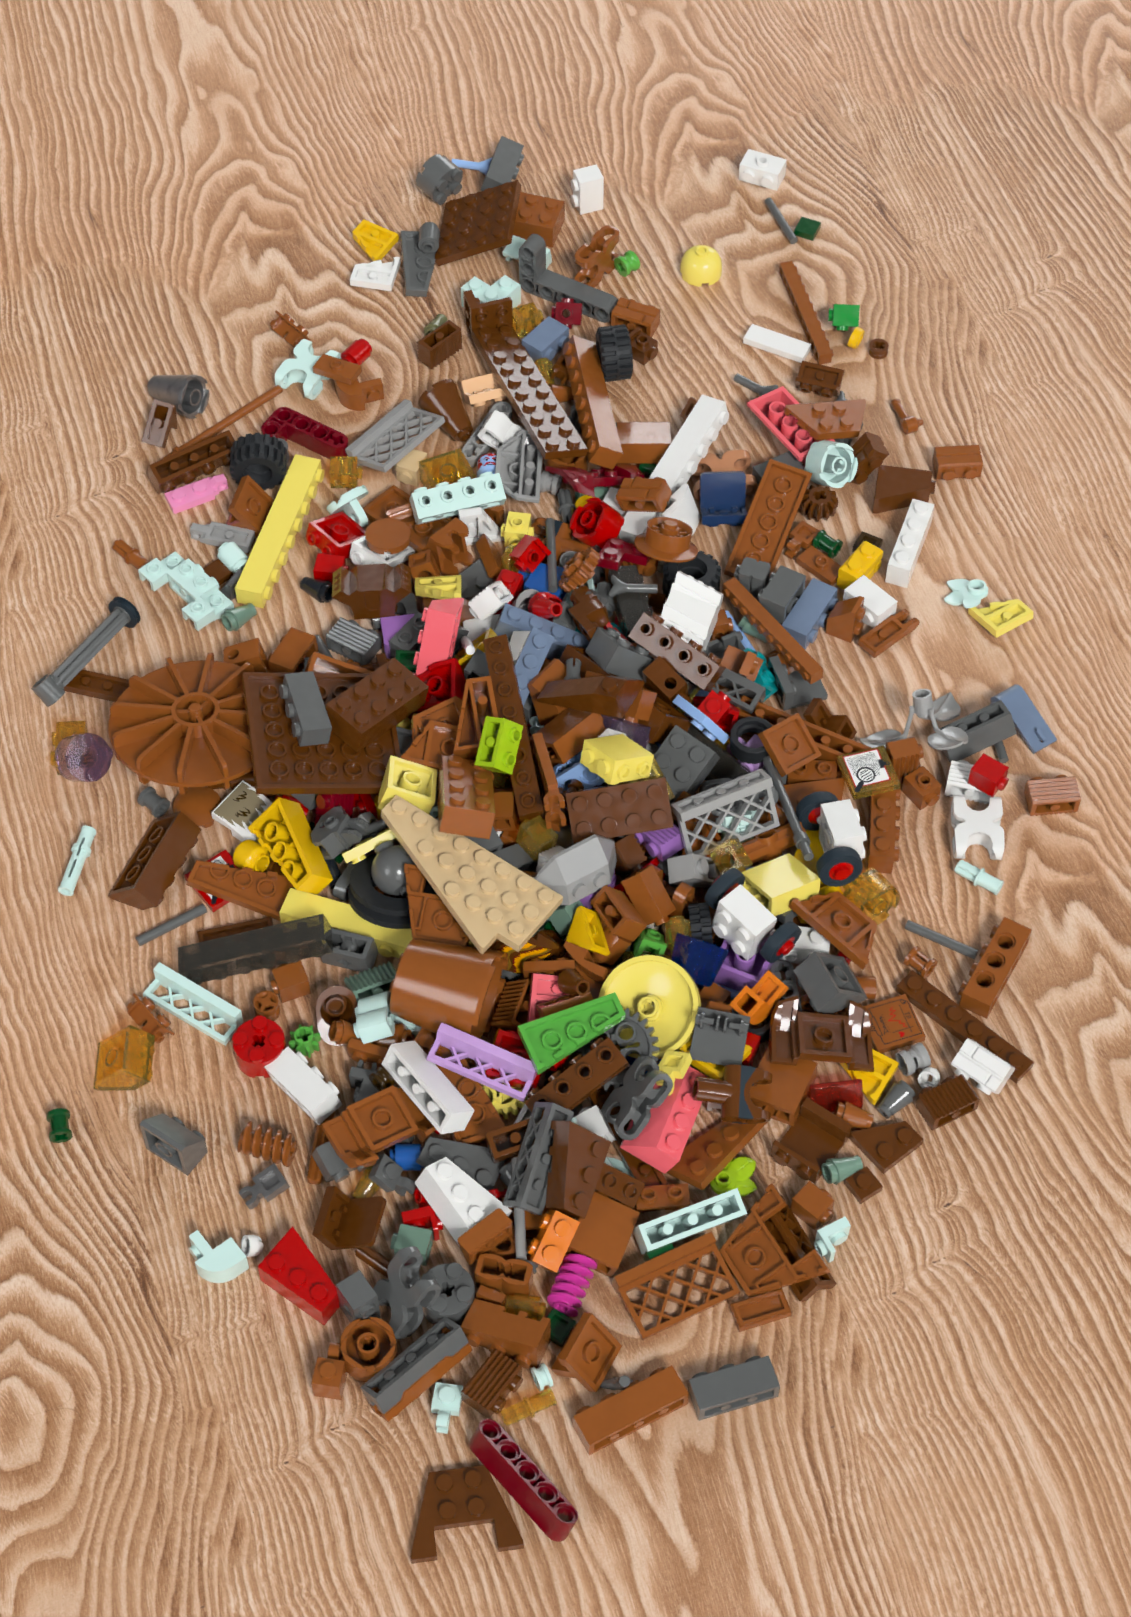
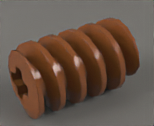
M249 1121L241 1132L237 1146L238 1153L242 1150L245 1155L252 1153L255 1158L262 1156L265 1161L272 1159L275 1164L282 1162L283 1166L289 1167L297 1150V1141H292V1133H288L286 1138L283 1139L282 1130H278L276 1135L273 1136L272 1127H268L266 1132L262 1133V1124H258L256 1129L252 1130L253 1122Z

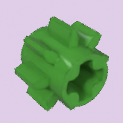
M299 1025L295 1032L290 1031L291 1041H289V1048L291 1050L296 1049V1053L299 1051L309 1058L314 1051L320 1050L318 1043L321 1041L320 1033H314L312 1025L310 1027Z

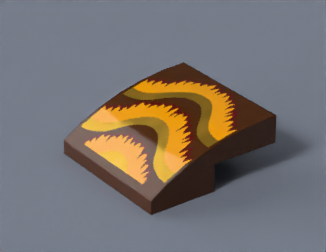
M537 933L534 937L530 938L519 952L501 941L492 947L491 950L508 953L509 963L506 971L524 974V961H530L531 959H542L545 961L558 950L559 945Z

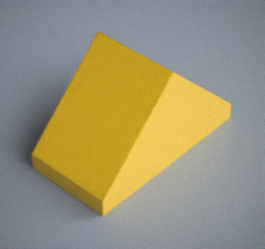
M579 906L576 909L566 941L590 952L608 956L610 951L599 915L597 914L598 912Z

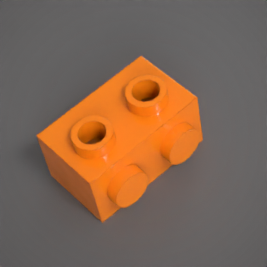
M549 1210L540 1221L539 1228L541 1229L537 1238H533L528 1247L527 1253L529 1255L526 1260L550 1272L557 1273L580 1222L557 1210Z

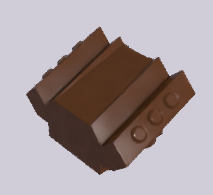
M386 563L357 565L351 570L341 566L333 573L332 598L349 606L354 615V620L395 616L398 609L397 603L411 593V567L403 563L398 564L394 568Z

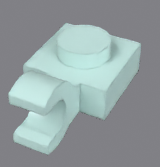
M435 1383L431 1413L438 1414L436 1420L437 1433L448 1434L451 1415L459 1416L462 1403V1385Z

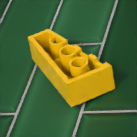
M278 797L248 827L250 832L259 838L257 841L261 846L266 847L270 852L272 860L278 862L281 866V871L296 890L318 895L333 881L319 846H315L312 843L310 835L312 830L300 803Z

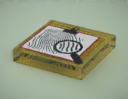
M884 745L837 757V763L853 800L900 789L899 779Z

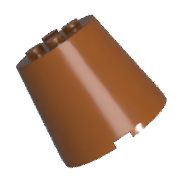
M412 939L399 958L398 969L390 986L391 1014L436 1035L440 1024L444 1023L479 1039H482L483 1036L488 1037L492 1029L490 1022H493L492 1018L498 1008L497 1004H500L499 1000L505 987L506 980L501 977L502 971L508 968V953L487 949L484 954H481L476 947Z

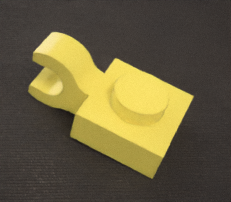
M666 1050L658 1065L659 1070L667 1073L673 1081V1087L668 1096L674 1091L675 1078L683 1079L692 1062L690 1053ZM664 1080L657 1081L656 1085L662 1086Z

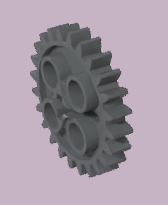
M627 1008L625 1010V1019L601 1034L609 1037L615 1045L624 1048L620 1052L625 1059H627L628 1055L636 1053L639 1056L652 1057L657 1063L659 1062L658 1058L653 1056V1054L660 1052L659 1047L653 1046V1044L659 1041L658 1037H650L655 1029L654 1027L646 1029L648 1020L643 1019L639 1022L640 1014L638 1012L631 1017L630 1010ZM625 1028L632 1029L634 1032L633 1036L628 1040H623L619 1036L620 1032ZM595 1039L575 1052L585 1056L592 1050L590 1046L594 1043ZM634 1043H640V1046L626 1048L628 1046L633 1045ZM650 1065L642 1067L641 1076L644 1077L646 1071H649ZM630 1066L604 1085L605 1092H608L611 1086H614V1089L623 1086V1078Z

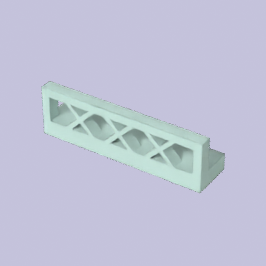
M160 962L153 969L155 979L143 992V997H149L159 1007L226 1046L239 1026L244 1023L242 1011ZM160 985L169 990L168 996L157 997L153 993ZM185 999L189 1002L190 1007L178 1009L174 1007L173 1001ZM205 1011L209 1013L210 1020L198 1021L194 1018V1013ZM226 1023L231 1027L223 1036L215 1031L214 1025Z

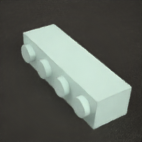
M738 1188L638 1225L633 1229V1234L641 1255H643L646 1251L649 1252L746 1215L747 1211Z

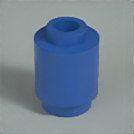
M395 1144V1149H390V1158L403 1168L402 1171H421V1168H425L416 1163L423 1148L421 1144Z

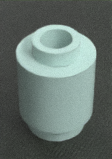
M225 542L218 548V559L230 571H233V573L238 569L243 571L249 557L235 542Z

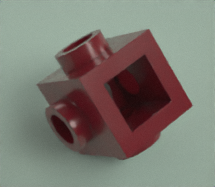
M561 298V302H556V306H552L551 317L569 327V329H572V325H582L583 304L574 303L572 298ZM566 309L570 311V316L567 318L563 315Z

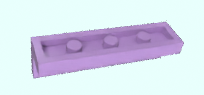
M444 1023L440 1024L436 1040L427 1056V1061L524 1102L537 1074L530 1060ZM441 1045L450 1049L453 1056L444 1059L435 1054ZM471 1058L475 1061L477 1067L471 1069L462 1067L460 1060ZM494 1068L499 1071L501 1077L492 1080L486 1076L484 1070ZM519 1079L526 1082L522 1092L511 1088L508 1081Z

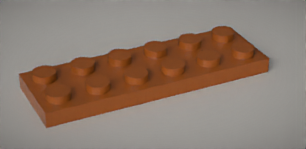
M769 459L724 570V575L734 577L737 565H741L746 557L756 559L757 562L770 563V575L775 571L811 480L812 473Z

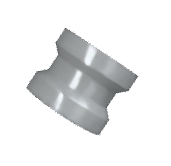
M543 470L540 492L548 491L552 495L557 496L561 487L562 476L550 474L549 471Z

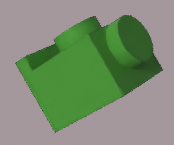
M651 928L644 929L633 942L634 957L649 955L643 953L644 950L651 952L652 955L663 957L667 948V943L664 942V935Z

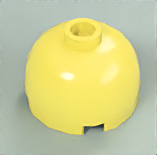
M696 245L689 248L684 253L680 264L683 280L697 287H702V283L713 285L722 275V261L717 251L706 245Z

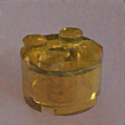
M874 867L868 868L851 883L843 885L845 890L843 895L876 922L877 925L890 916L888 911L892 906L896 908L900 900L899 891Z

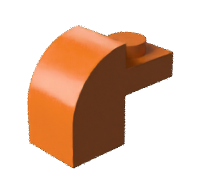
M768 970L752 989L746 985L729 1005L740 1015L749 1016L750 1024L756 1025L771 1015L774 1005L787 992L789 987Z

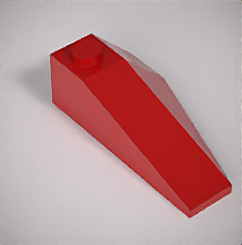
M452 658L435 662L428 666L427 671L420 675L414 674L429 686L424 706L414 713L418 714L454 696L463 700L466 679L458 659Z

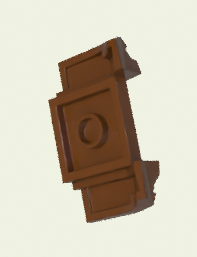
M793 996L777 1002L771 1014L769 1029L770 1064L796 1066L798 1059L847 1063L848 1070L874 1072L870 1020L867 1008L849 1000L846 1015L843 1016L798 1012L799 996Z

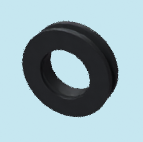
M375 853L367 856L353 867L350 874L348 898L351 907L361 918L372 924L392 929L411 928L408 898H392L374 889L376 884L372 878L371 866L377 855ZM426 879L423 893L437 895Z

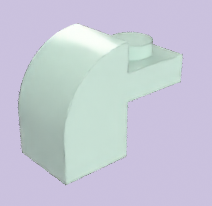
M198 1230L189 1235L191 1243L189 1251L196 1260L197 1272L203 1279L213 1283H224L233 1280L249 1269L246 1255L232 1237L212 1249Z

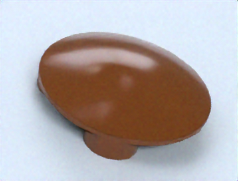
M206 786L189 787L186 795H180L179 793L175 798L173 812L181 811L198 827L208 828L214 824L211 813L221 803V798L216 791Z

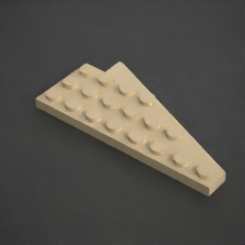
M398 795L381 810V817L479 953L484 954L496 939L519 952L561 905L563 901L562 895L467 837L439 832V821Z

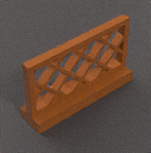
M712 1231L614 1277L612 1286L616 1294L619 1293L642 1340L740 1294V1290L715 1244L716 1239ZM713 1254L717 1262L715 1271L699 1266L702 1257ZM698 1260L696 1265L691 1263ZM684 1266L694 1270L691 1283L675 1278L679 1268ZM719 1268L723 1274L718 1273ZM674 1271L672 1276L667 1275L668 1273ZM698 1271L713 1276L709 1289L694 1284ZM662 1278L670 1281L666 1294L651 1289L655 1279ZM719 1278L727 1281L731 1291L725 1294L712 1291L715 1279ZM649 1283L648 1288L644 1287L643 1285ZM673 1283L689 1288L685 1301L669 1296ZM634 1289L645 1292L646 1295L642 1306L632 1303L627 1293ZM692 1289L707 1294L704 1304L698 1306L688 1302ZM649 1294L665 1299L661 1312L645 1307ZM710 1296L716 1297L709 1301ZM667 1301L682 1305L681 1314L676 1317L663 1314ZM686 1307L691 1308V1310L685 1312ZM635 1309L640 1311L639 1316L637 1315ZM643 1312L659 1317L656 1326L645 1331L640 1321ZM661 1319L667 1320L666 1322L660 1324Z

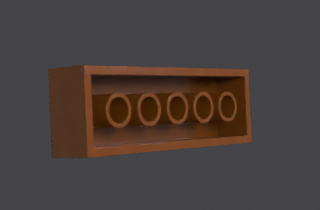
M567 644L559 659L566 666V660L573 658V667L575 659H579L581 661V678H585L587 670L607 676H616L604 671L585 652L586 648ZM656 696L649 721L639 719L638 723L624 720L627 722L625 726L635 732L639 731L642 733V738L651 744L658 742L661 745L675 725L688 732L692 724L690 723L691 719L659 696Z

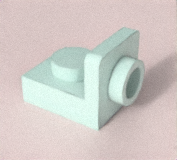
M846 1217L817 1230L814 1246L821 1257L824 1256L828 1263L834 1260L836 1252L834 1246L842 1244L848 1238L851 1225Z

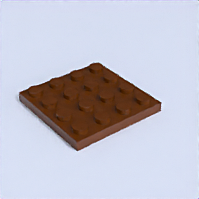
M518 180L506 182L502 185L446 202L440 229L439 248L435 254L436 264L441 266L511 244L522 186Z

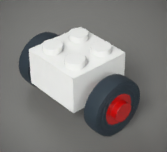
M826 791L814 792L805 796L796 807V815L803 828L811 831L819 830V840L824 854L816 864L820 880L825 885L833 887L851 883L862 872V858H865L863 841L867 840L865 827L859 824L858 809L853 808L850 799L838 801L834 794Z
M731 868L712 883L705 895V902L716 910L711 926L717 936L724 938L731 945L733 951L747 961L761 950L760 954L769 963H774L794 948L802 931L792 921L785 923L775 930L774 926L777 918L743 887L745 876L738 869Z

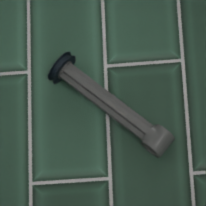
M115 597L109 603L110 614L51 674H46L32 686L31 689L47 707L53 705L65 694L64 687L124 626L134 628L140 622V614L130 601L122 597Z

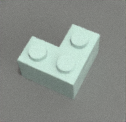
M506 275L491 286L474 276L461 287L462 307H464L463 291L472 290L475 298H479L480 304L507 297L512 299V310L521 304V285Z

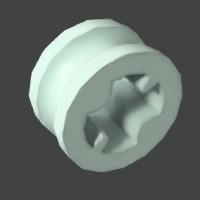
M545 1363L540 1364L538 1369L535 1367L530 1368L533 1380L540 1392L544 1390L545 1386H553L552 1377Z

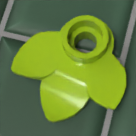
M749 1157L733 1158L712 1180L710 1187L718 1195L738 1188L740 1196L753 1193L757 1190V1186L749 1178L755 1171L756 1161ZM719 1179L727 1180V1182H721Z

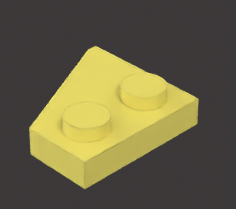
M461 575L415 578V596L435 599L462 598Z
M1019 599L1006 602H992L986 608H968V614L996 638L1033 619V611Z

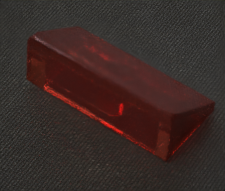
M862 1079L811 1084L808 1098L830 1112L835 1111L838 1101L842 1103L847 1101L862 1108Z

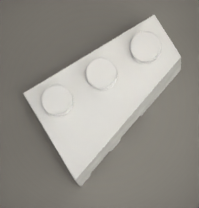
M447 1157L425 1167L415 1181V1185L457 1244V1239L496 1209H502L507 1216L512 1213V1210L504 1206L501 1201Z

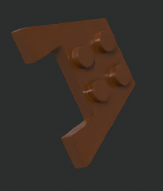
M484 1465L429 1472L410 1555L411 1564L437 1560L435 1530L487 1523L495 1524L498 1552L524 1549L523 1539L489 1470Z

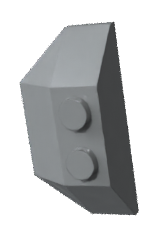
M521 430L516 436L497 449L495 474L500 473L505 493L515 500L539 503L542 455L528 431Z
M594 834L553 855L539 870L536 877L532 878L562 895L563 901L561 905H571L600 890L603 886L611 884L617 862L615 842L610 838Z

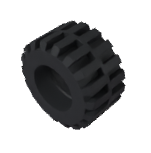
M625 324L598 327L596 347L605 382L631 379L633 374V355L627 327Z
M250 433L246 434L245 437H239L238 441L233 442L230 452L231 478L236 480L238 485L241 478L249 475L263 490L267 488L273 489L275 485L279 486L282 480H284L286 476L287 450L282 441H278V438L270 437L269 434L255 433L252 435Z
M699 551L697 557L688 562H666L663 567V594L668 599L677 571L691 575L694 579L700 580L705 585L711 586L720 592L721 567L718 565L719 562L713 559L712 555H706L704 551Z

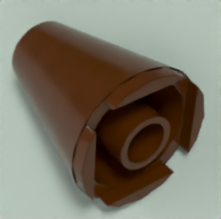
M445 379L433 384L432 387L434 389L429 393L426 390L419 398L418 404L421 410L443 416L445 423L440 427L455 441L463 442L468 440L472 435L473 427L457 383H454L452 379Z

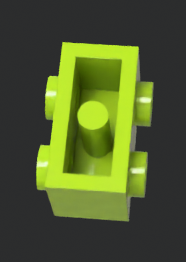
M486 716L474 765L492 772L512 775L522 737L523 725L505 718Z

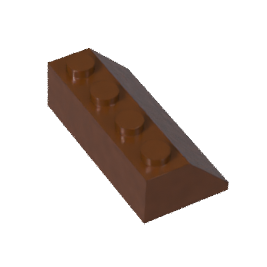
M181 811L154 819L108 894V897L140 910L155 908L160 905L164 899L163 894L165 890L174 882V875L186 862V855L196 845L198 841L197 836L202 829Z

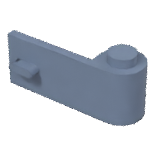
M1015 684L991 697L990 704L1002 700L1012 715L1015 728L1033 754L1057 741V738L1020 685Z

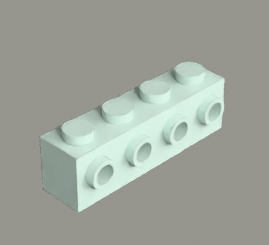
M485 472L474 479L464 477L453 484L442 482L437 484L435 488L427 489V487H420L415 489L414 493H411L409 500L416 525L459 515L458 510L477 507L487 509L504 505L507 498L500 473Z

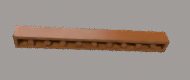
M793 261L782 262L779 265V274L807 340L811 344L816 361L820 365L831 363L834 355L833 350L829 347V340L825 337V331L822 330L821 322L817 319V313L813 310V303L810 302L809 294L805 291V285L801 282V276L797 273V266H794Z
M735 577L723 583L722 593L724 597L728 598L732 605L740 610V613L749 620L750 624L754 625L758 632L765 636L768 643H771L776 651L784 656V659L793 666L795 671L802 675L805 681L807 680L811 685L823 678V668Z

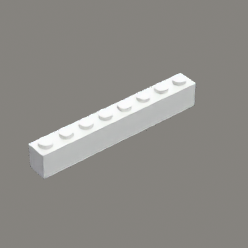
M701 395L649 479H654L655 477L665 479L672 491V495L684 483H687L691 475L695 474L701 459L707 455L711 443L717 439L721 427L729 419V412L725 401ZM671 499L667 502L665 511L672 505ZM628 511L624 516L625 521L619 532V538L624 542L634 544L635 538L639 534L646 532L647 522L652 518L662 517L664 512Z

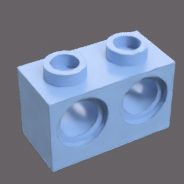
M582 750L565 764H558L553 767L558 788H564V790L568 789V784L573 779L579 780L583 784L584 789L592 788L596 785L600 786L605 781L580 763Z

